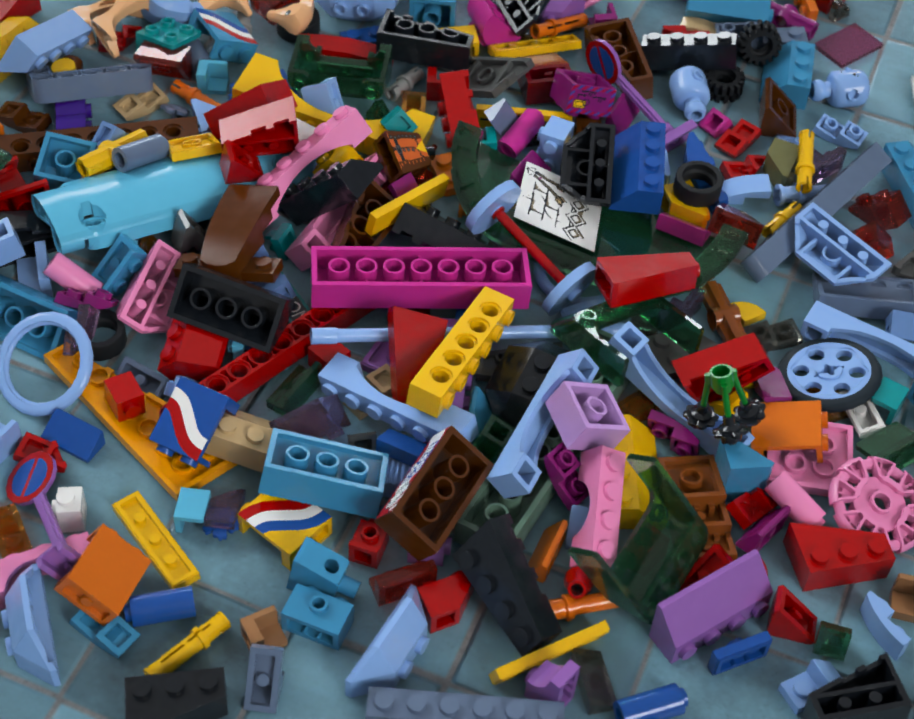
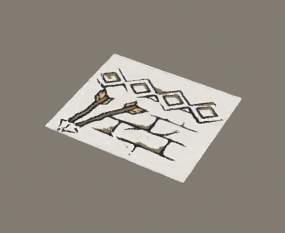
M527 161L514 217L594 252L602 206L581 203L559 188V175Z

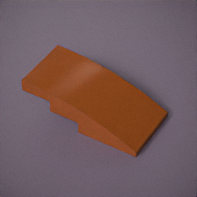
M714 455L658 457L657 467L661 494L677 566L694 565L714 543L720 544L729 556L736 560L738 554L731 535L732 522L725 504L727 494Z

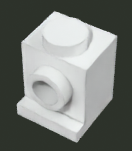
M58 487L56 499L52 500L51 508L62 533L84 532L86 530L87 504L83 487Z

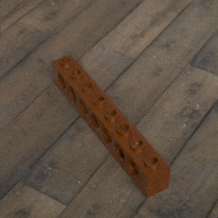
M196 116L113 124L129 134L138 129H143L148 136L159 133L167 140L199 134ZM99 126L48 131L92 141ZM46 131L0 135V162L17 156V169L19 173L34 171Z

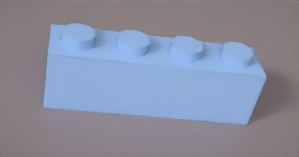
M73 9L16 35L0 60V72L28 73L36 68L40 70L48 62L51 61L53 63L58 60L61 55L65 54L67 56L75 48H83L88 43V36L93 29Z

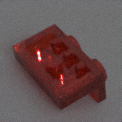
M433 559L417 561L370 577L369 585L378 606L400 600L410 584L420 587L427 581H437L438 569Z

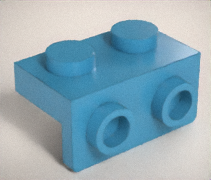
M120 234L91 275L104 283L102 289L111 292L112 296H118L126 290L128 281L143 266V261L148 254L126 234Z

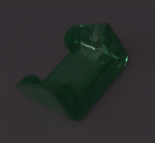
M298 34L287 71L288 83L293 89L301 91V88L304 86L319 84L327 78L336 77L341 96L377 100L383 96L390 83L393 45L381 44L377 53H368L367 60L322 55V46L317 45V48L313 46L310 42V35Z

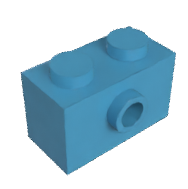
M299 583L296 584L281 611L282 629L338 651L354 622V604H351L345 598L333 597L322 593L314 586L306 587Z

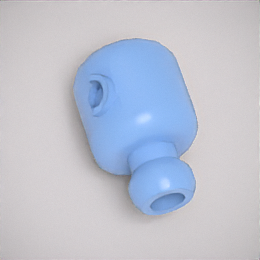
M688 65L675 70L669 80L673 103L677 109L684 112L687 120L693 119L694 122H698L705 117L707 112L706 106L710 101V90L706 76L696 66Z
M846 67L845 70L831 71L826 78V82L819 79L811 82L809 96L811 100L816 102L826 99L829 105L835 108L858 107L863 105L869 97V79L864 71L850 69L849 67Z

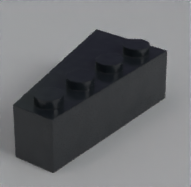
M387 8L377 31L376 57L386 60L405 61L409 64H422L430 67L452 69L453 71L469 69L472 60L474 35L449 27L439 29L435 23L425 21V23L413 21L414 16L404 14L403 17L394 15L395 10Z
M405 202L391 230L399 235L413 237L411 241L423 247L504 248V246L490 240L487 243L482 240L481 237L483 235L481 233L474 235L469 229L467 231L460 227L462 223L448 216L445 219L439 216L441 211L428 204L424 208Z

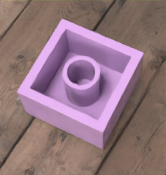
M563 381L545 402L567 450L586 451L601 445L614 449L631 431L608 384Z

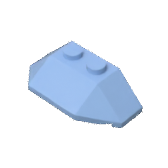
M814 202L795 216V256L831 285L841 286L873 282L892 266L890 261Z
M34 563L18 576L5 596L6 610H1V617L4 629L9 628L10 636L5 637V645L8 656L14 655L19 668L57 687L61 686L45 584L41 569L38 568L37 563Z
M410 584L406 593L345 679L346 696L354 698L367 695L369 686L395 688L401 678L405 680L409 676L414 664L412 661L416 655H422L429 643V638L427 637L428 623L416 586Z

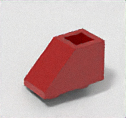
M462 570L456 571L449 577L437 581H427L420 587H417L430 634L459 624L474 591V587Z

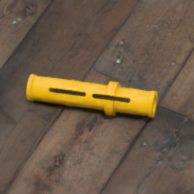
M809 129L799 132L798 164L795 166V174L797 175L796 190L798 192L801 191L803 194L809 193L812 190V176L815 173V166L813 164L815 134L811 130L809 137Z
M221 611L217 612L200 627L195 626L191 629L190 634L185 639L172 647L154 663L143 669L144 674L153 675L175 671L200 650L209 648L211 646L210 643L216 637L231 628L230 621Z

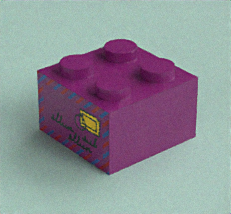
M556 68L549 96L567 115L578 116V114H585L589 118L600 119V117H610L617 90L599 74Z

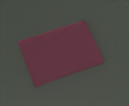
M856 23L814 43L816 44L815 49L841 69L883 47L882 42Z

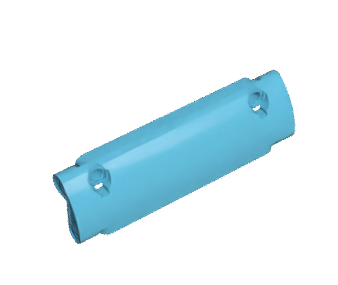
M292 152L256 156L259 158L263 174L271 172L281 158L289 156ZM222 153L172 162L169 157L124 173L113 170L69 181L57 189L32 194L31 202L36 216L51 227L57 252L67 254L84 249L85 243L86 248L89 250L110 247L120 234H126L129 238L135 240L171 230L174 227L177 211L181 208L196 222L211 219L230 184H225L219 163ZM316 159L309 163L291 183L297 185L306 176L312 178L314 175L312 171L317 166ZM254 181V182H245V183H235V184H236V185H256V184H257V181ZM94 215V217L84 219V216Z

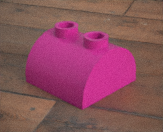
M469 0L467 12L472 21L468 25L475 26L476 32L479 34V42L482 46L486 47L490 44L518 41L521 36L515 34L500 7L491 0Z

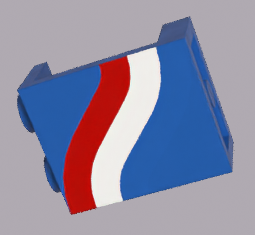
M181 376L149 440L158 444L156 450L167 456L172 457L174 453L182 456L181 462L193 468H196L198 464L209 468L211 463L202 458L225 411L236 415L240 404L226 395Z

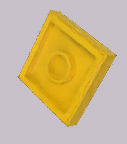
M211 132L168 140L170 145L168 157L172 162L222 153L221 143Z

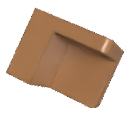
M904 573L898 574L889 596V606L894 610L891 618L914 623V576Z
M274 605L240 619L241 635L249 651L253 643L277 647L287 646V638L278 623L277 609Z

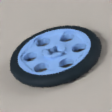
M818 338L799 344L787 352L778 365V369L781 371L791 393L792 401L821 400L822 412L827 411L828 413L854 409L866 403L881 386L883 377L882 367L871 351L856 342L839 338ZM818 355L822 356L823 359L812 360L810 357ZM847 356L851 359L848 361H840L837 358ZM798 371H805L808 374L805 376H797L794 373ZM853 373H862L864 376L861 378H854L850 375ZM810 388H818L821 391L817 393H809L806 390ZM838 389H846L849 392L846 394H838L835 391Z

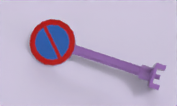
M602 39L591 41L585 53L590 71L593 74L601 75L610 84L617 83L621 90L651 122L666 123L665 149L667 153L687 142L689 132L698 126L694 120L690 119L674 129L669 122H665L640 93L622 76L621 62L614 48Z
M39 451L29 454L14 467L8 477L6 493L7 497L15 505L27 506L35 504L52 544L50 548L35 560L39 569L59 581L71 571L81 554L67 545L46 496L56 477V461L50 454Z

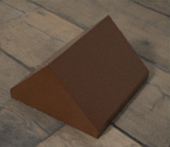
M768 77L765 80L759 103V128L762 129L761 136L775 137V135L780 134L796 137V105L774 80Z

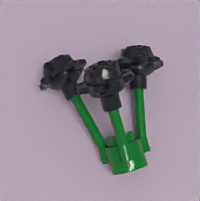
M717 364L704 374L705 385L701 401L696 405H687L683 416L687 419L688 425L694 429L704 430L707 427H714L719 416L715 414L714 408L709 406L707 402L710 388H712L716 394L722 395L725 414L722 416L723 423L718 428L712 430L714 438L720 439L722 444L735 445L737 442H741L742 435L749 432L747 427L756 426L766 417L764 414L766 405L760 403L758 399L750 401V399L746 398L739 382L736 368H732L727 364ZM733 387H735L740 399V406L733 408L735 414H731L729 393Z

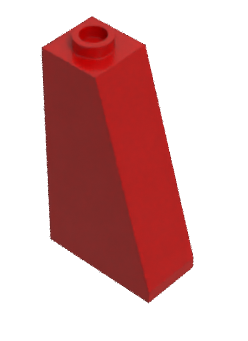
M690 252L597 257L594 282L610 308H615L695 289L696 280L700 276V265Z
M393 306L388 309L387 313L392 399L406 404L409 384L444 340L448 320Z

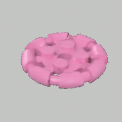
M868 456L866 459L857 457L841 465L836 471L837 476L831 479L828 491L829 506L834 508L835 515H833V518L838 527L862 531L860 528L864 525L870 529V532L885 533L892 551L897 554L914 547V478L906 470L901 471L898 469L896 463L877 456ZM848 482L854 483L855 486L853 487ZM874 498L881 499L884 502L885 509L879 508L875 504ZM905 499H910L911 504L906 506ZM846 503H850L849 506H848V511L846 510V507H845V504H846ZM889 532L892 533L893 540H890L888 535Z

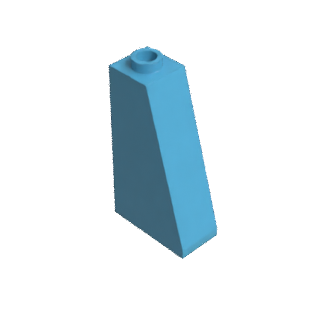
M687 0L685 16L702 18L715 23L757 22V20L761 19L764 24L765 20L770 23L772 22L774 9H770L771 0Z

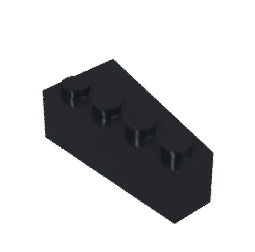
M510 513L488 519L452 557L523 657L546 647L562 630L546 594H542L536 580L538 575L534 567L530 568L523 553L525 546L521 537H516L511 526L514 522Z

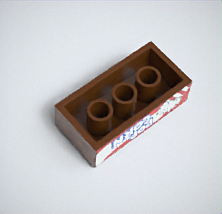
M451 425L433 435L374 522L418 562L438 553L492 470L494 464Z

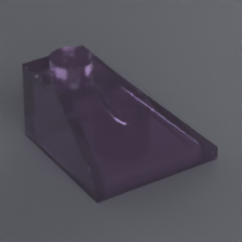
M337 394L317 398L268 422L271 428L317 438L328 437L330 441L344 435L343 429L351 425Z

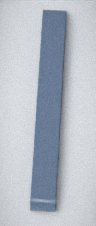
M877 142L872 144L741 261L742 267L756 283L761 281L795 251V216L814 202L830 216H833L879 174L892 159Z

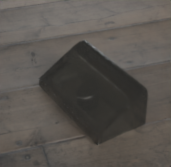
M580 648L572 649L571 660L580 666L577 682L587 715L612 711L613 702L616 701V697L601 651Z

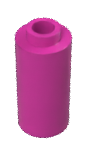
M527 108L497 142V148L500 153L508 159H516L539 132L540 127L545 125L543 114L537 109Z

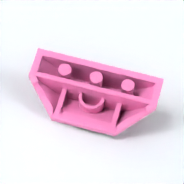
M160 239L156 241L144 259L143 266L134 274L116 309L118 320L141 334L167 333L173 321V318L168 317L167 313L178 278L174 275L173 267L182 256L180 252Z

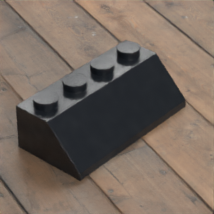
M723 31L710 34L706 32H697L695 34H683L681 32L659 34L654 32L643 35L641 48L651 71L677 70L688 65L696 66L701 70H736L739 47L737 33Z
M349 159L343 163L337 161L328 170H319L312 178L306 176L297 185L291 183L285 191L279 206L298 226L357 200L384 167L381 163Z
M183 263L167 316L263 352L271 353L287 326L295 299L195 263Z

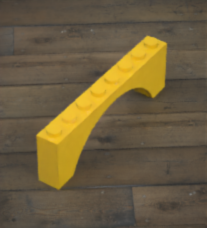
M255 53L233 86L232 99L260 84L283 80L278 60ZM291 90L298 105L295 108L296 118L316 128L319 124L327 122L333 116L311 106ZM411 109L406 114L418 126L413 132L421 136L424 146H426L433 132L435 116ZM382 119L365 120L373 132L354 148L356 151L369 156L376 152L373 142L384 131H387L380 123Z

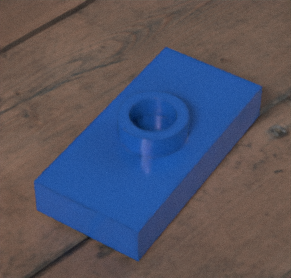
M768 631L745 639H733L726 646L712 651L707 667L712 675H717L767 655L773 639Z

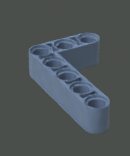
M148 63L51 72L46 64L40 70L36 68L26 73L27 88L33 101L38 104L144 93L154 89L152 67Z

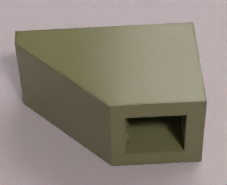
M776 137L767 151L763 171L765 174H769V179L773 186L776 184L791 186L796 176L794 171L795 166L798 164L799 145Z

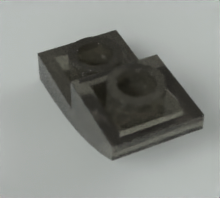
M793 318L769 325L768 321L765 320L744 327L746 334L755 333L766 352L786 349L803 343V337Z

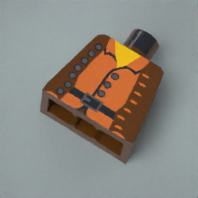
M387 130L373 142L389 184L410 172L414 178L418 177L431 165V161L435 158V149L432 146H424L418 133Z

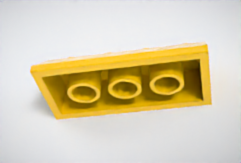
M623 414L631 431L614 448L626 453L619 529H641L642 525L647 522L656 530H664L665 523L657 467L655 436L651 433V429L630 414Z

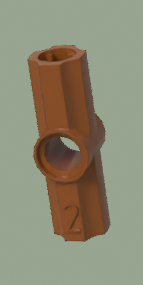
M714 280L700 287L698 294L707 310L709 327L712 331L718 332L722 342L724 343L747 335L741 324L739 307L735 303H730L721 284Z

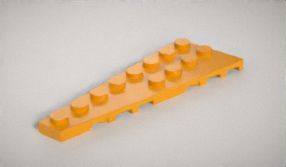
M66 342L43 356L44 362L70 388L79 370L80 353L78 348ZM93 361V370L89 383L79 399L176 501L178 500L181 487L199 489L238 465L204 453L202 458L211 463L209 468L200 464L193 468L181 462L182 456L177 453L170 457L157 451L158 444L149 440V437L159 420L160 408L167 402L151 392H143L146 413L133 419L118 422L105 398L103 381L117 375H115V371L110 367H102Z

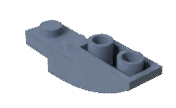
M751 21L715 23L716 33L723 31L737 33L738 38H740V31L744 32L743 27L745 25L749 28L751 26L749 22ZM804 26L776 28L782 40L781 46L792 40L808 42ZM765 36L755 38L751 43V47L754 49L764 47L768 43V38Z

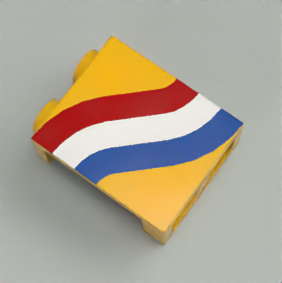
M260 493L253 501L245 503L237 514L239 531L244 534L250 527L281 551L282 565L290 571L293 560L306 536L321 544L332 534V517L320 507Z

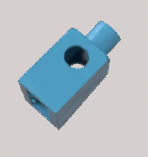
M306 536L293 560L286 588L293 591L296 584L299 583L306 587L314 586L322 593L336 597L339 592L354 599L362 582L346 575L350 563L348 559Z

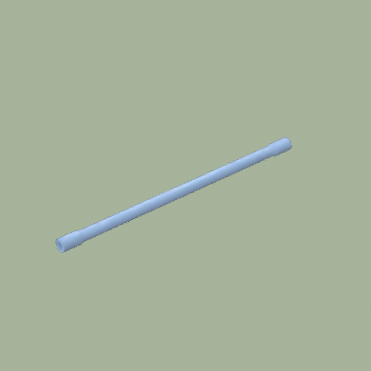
M627 322L511 325L509 327L504 326L500 339L585 338L593 326L614 335ZM453 327L446 328L444 338L447 336V334L451 331ZM310 328V344L389 342L388 328Z

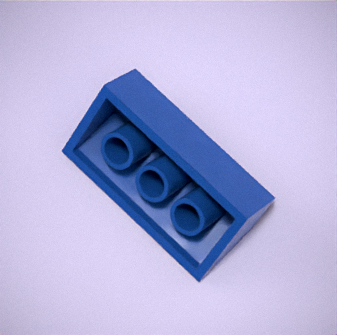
M640 121L615 135L611 204L608 210L660 214L664 194L666 123Z

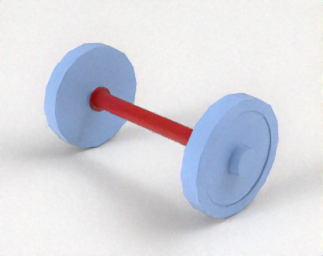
M507 180L492 189L477 203L466 218L465 226L475 235L486 231L499 221L524 248H527V252L557 282V285L548 294L541 306L549 316L556 315L563 308L578 299L590 286L595 277L596 267L591 262H585L565 276L506 214L513 207L521 193L520 187L513 180Z

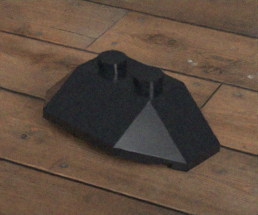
M550 0L495 1L515 34L523 36L530 31L531 26L541 21Z
M589 123L583 131L576 134L563 145L559 188L585 205L610 207L616 125Z
M545 340L508 345L485 388V394L498 431L509 436L513 434L557 356L569 352L568 350Z

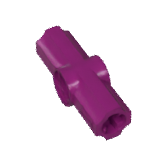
M771 1L770 9H774V14L770 24L773 23L776 28L804 26L808 41L813 39L818 30V22L799 14L796 7L792 4H784L782 6Z

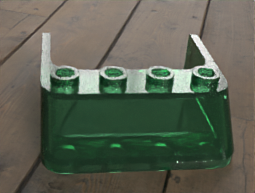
M658 297L615 308H610L607 301H603L555 319L551 323L550 331L572 351L584 348L599 367L598 372L615 386L619 387L624 383L629 359L604 340L597 331L633 316L640 315L689 354H692L699 350L704 328L665 298Z
M629 454L626 460L649 490V504L611 567L595 551L571 547L568 554L607 600L642 622L652 625L657 604L678 593L708 540V528L657 458Z

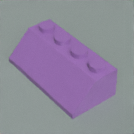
M757 549L748 552L657 604L649 637L671 664L679 659L687 660L695 654L699 647L705 644L707 646L714 644L723 633L731 630V632L738 630L747 619L752 616L758 618L769 609L770 606L768 604L773 590Z

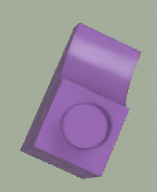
M546 659L539 668L534 666L525 677L526 688L524 696L527 699L565 702L566 707L574 698L580 666L571 659L565 665H556Z

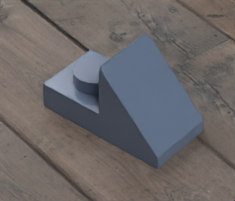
M255 643L251 645L243 710L276 714L285 672L282 671L284 647Z

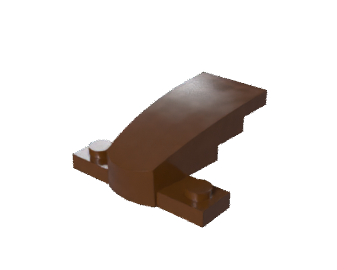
M230 184L211 218L201 254L183 253L173 267L175 277L179 278L183 263H195L243 281L275 283L284 268L282 258L253 256L265 242L263 231L273 219L271 208L280 196L278 186Z

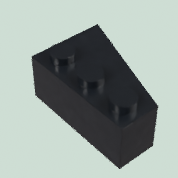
M886 652L880 655L875 662L867 666L863 664L856 668L855 672L843 679L839 677L808 694L802 717L803 719H907L912 703Z

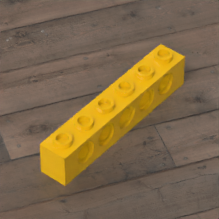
M485 286L410 382L406 404L435 418H438L443 409L448 410L453 403L455 393L457 391L461 392L464 389L468 375H474L479 366L480 359H485L488 356L493 341L496 343L499 341L504 326L509 327L515 316V311L512 310L515 299Z

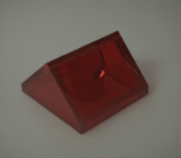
M144 40L134 53L133 59L136 63L151 64L152 75L191 81V46L183 45L171 50Z

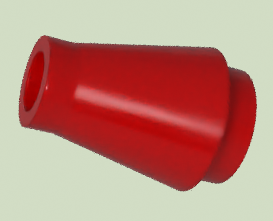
M576 566L566 572L564 586L572 598L580 599L592 590L594 578L588 569ZM580 584L583 588H577V586L573 585Z

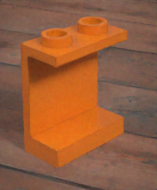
M821 400L760 402L766 405L764 410L766 417L759 424L751 427V434L755 437L751 442L753 450L765 457V451L816 449L817 463H823V451H829L828 434H823V429L828 428V412H822Z
M102 524L87 537L86 540L89 544L71 571L58 581L54 590L104 627L120 614L150 565L151 560L140 549L133 547L120 537L115 530Z

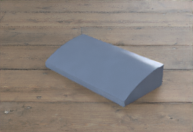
M813 270L812 287L814 303L817 300L852 317L885 320L893 309L914 313V279L879 276L873 282L833 286Z

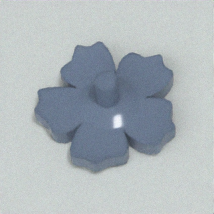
M166 103L160 107L166 113L172 114L171 119L176 118L177 115L187 117L190 114L187 108L175 104Z

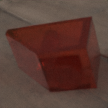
M722 203L716 206L707 230L754 250L764 225L746 212Z

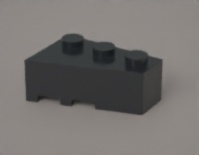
M34 210L0 211V220L8 217L19 236L26 253L21 258L36 256L35 241L45 240L48 254L57 251L51 227L38 218ZM16 260L0 266V268L16 264Z
M224 667L125 677V719H218L228 715Z

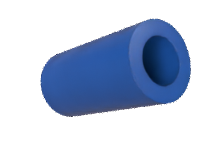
M192 585L130 596L129 603H126L124 606L126 622H132L133 628L196 617Z
M671 683L613 702L615 719H670L685 714V707L688 706V697L682 687L679 688L676 683Z

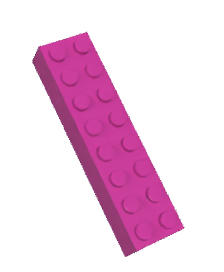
M311 246V308H390L397 306L418 309H468L486 286L515 299L512 309H529L532 281L527 248Z

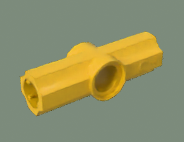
M138 129L115 141H103L98 146V149L77 158V162H75L77 171L81 174L82 178L114 168L112 150L148 137L146 131Z

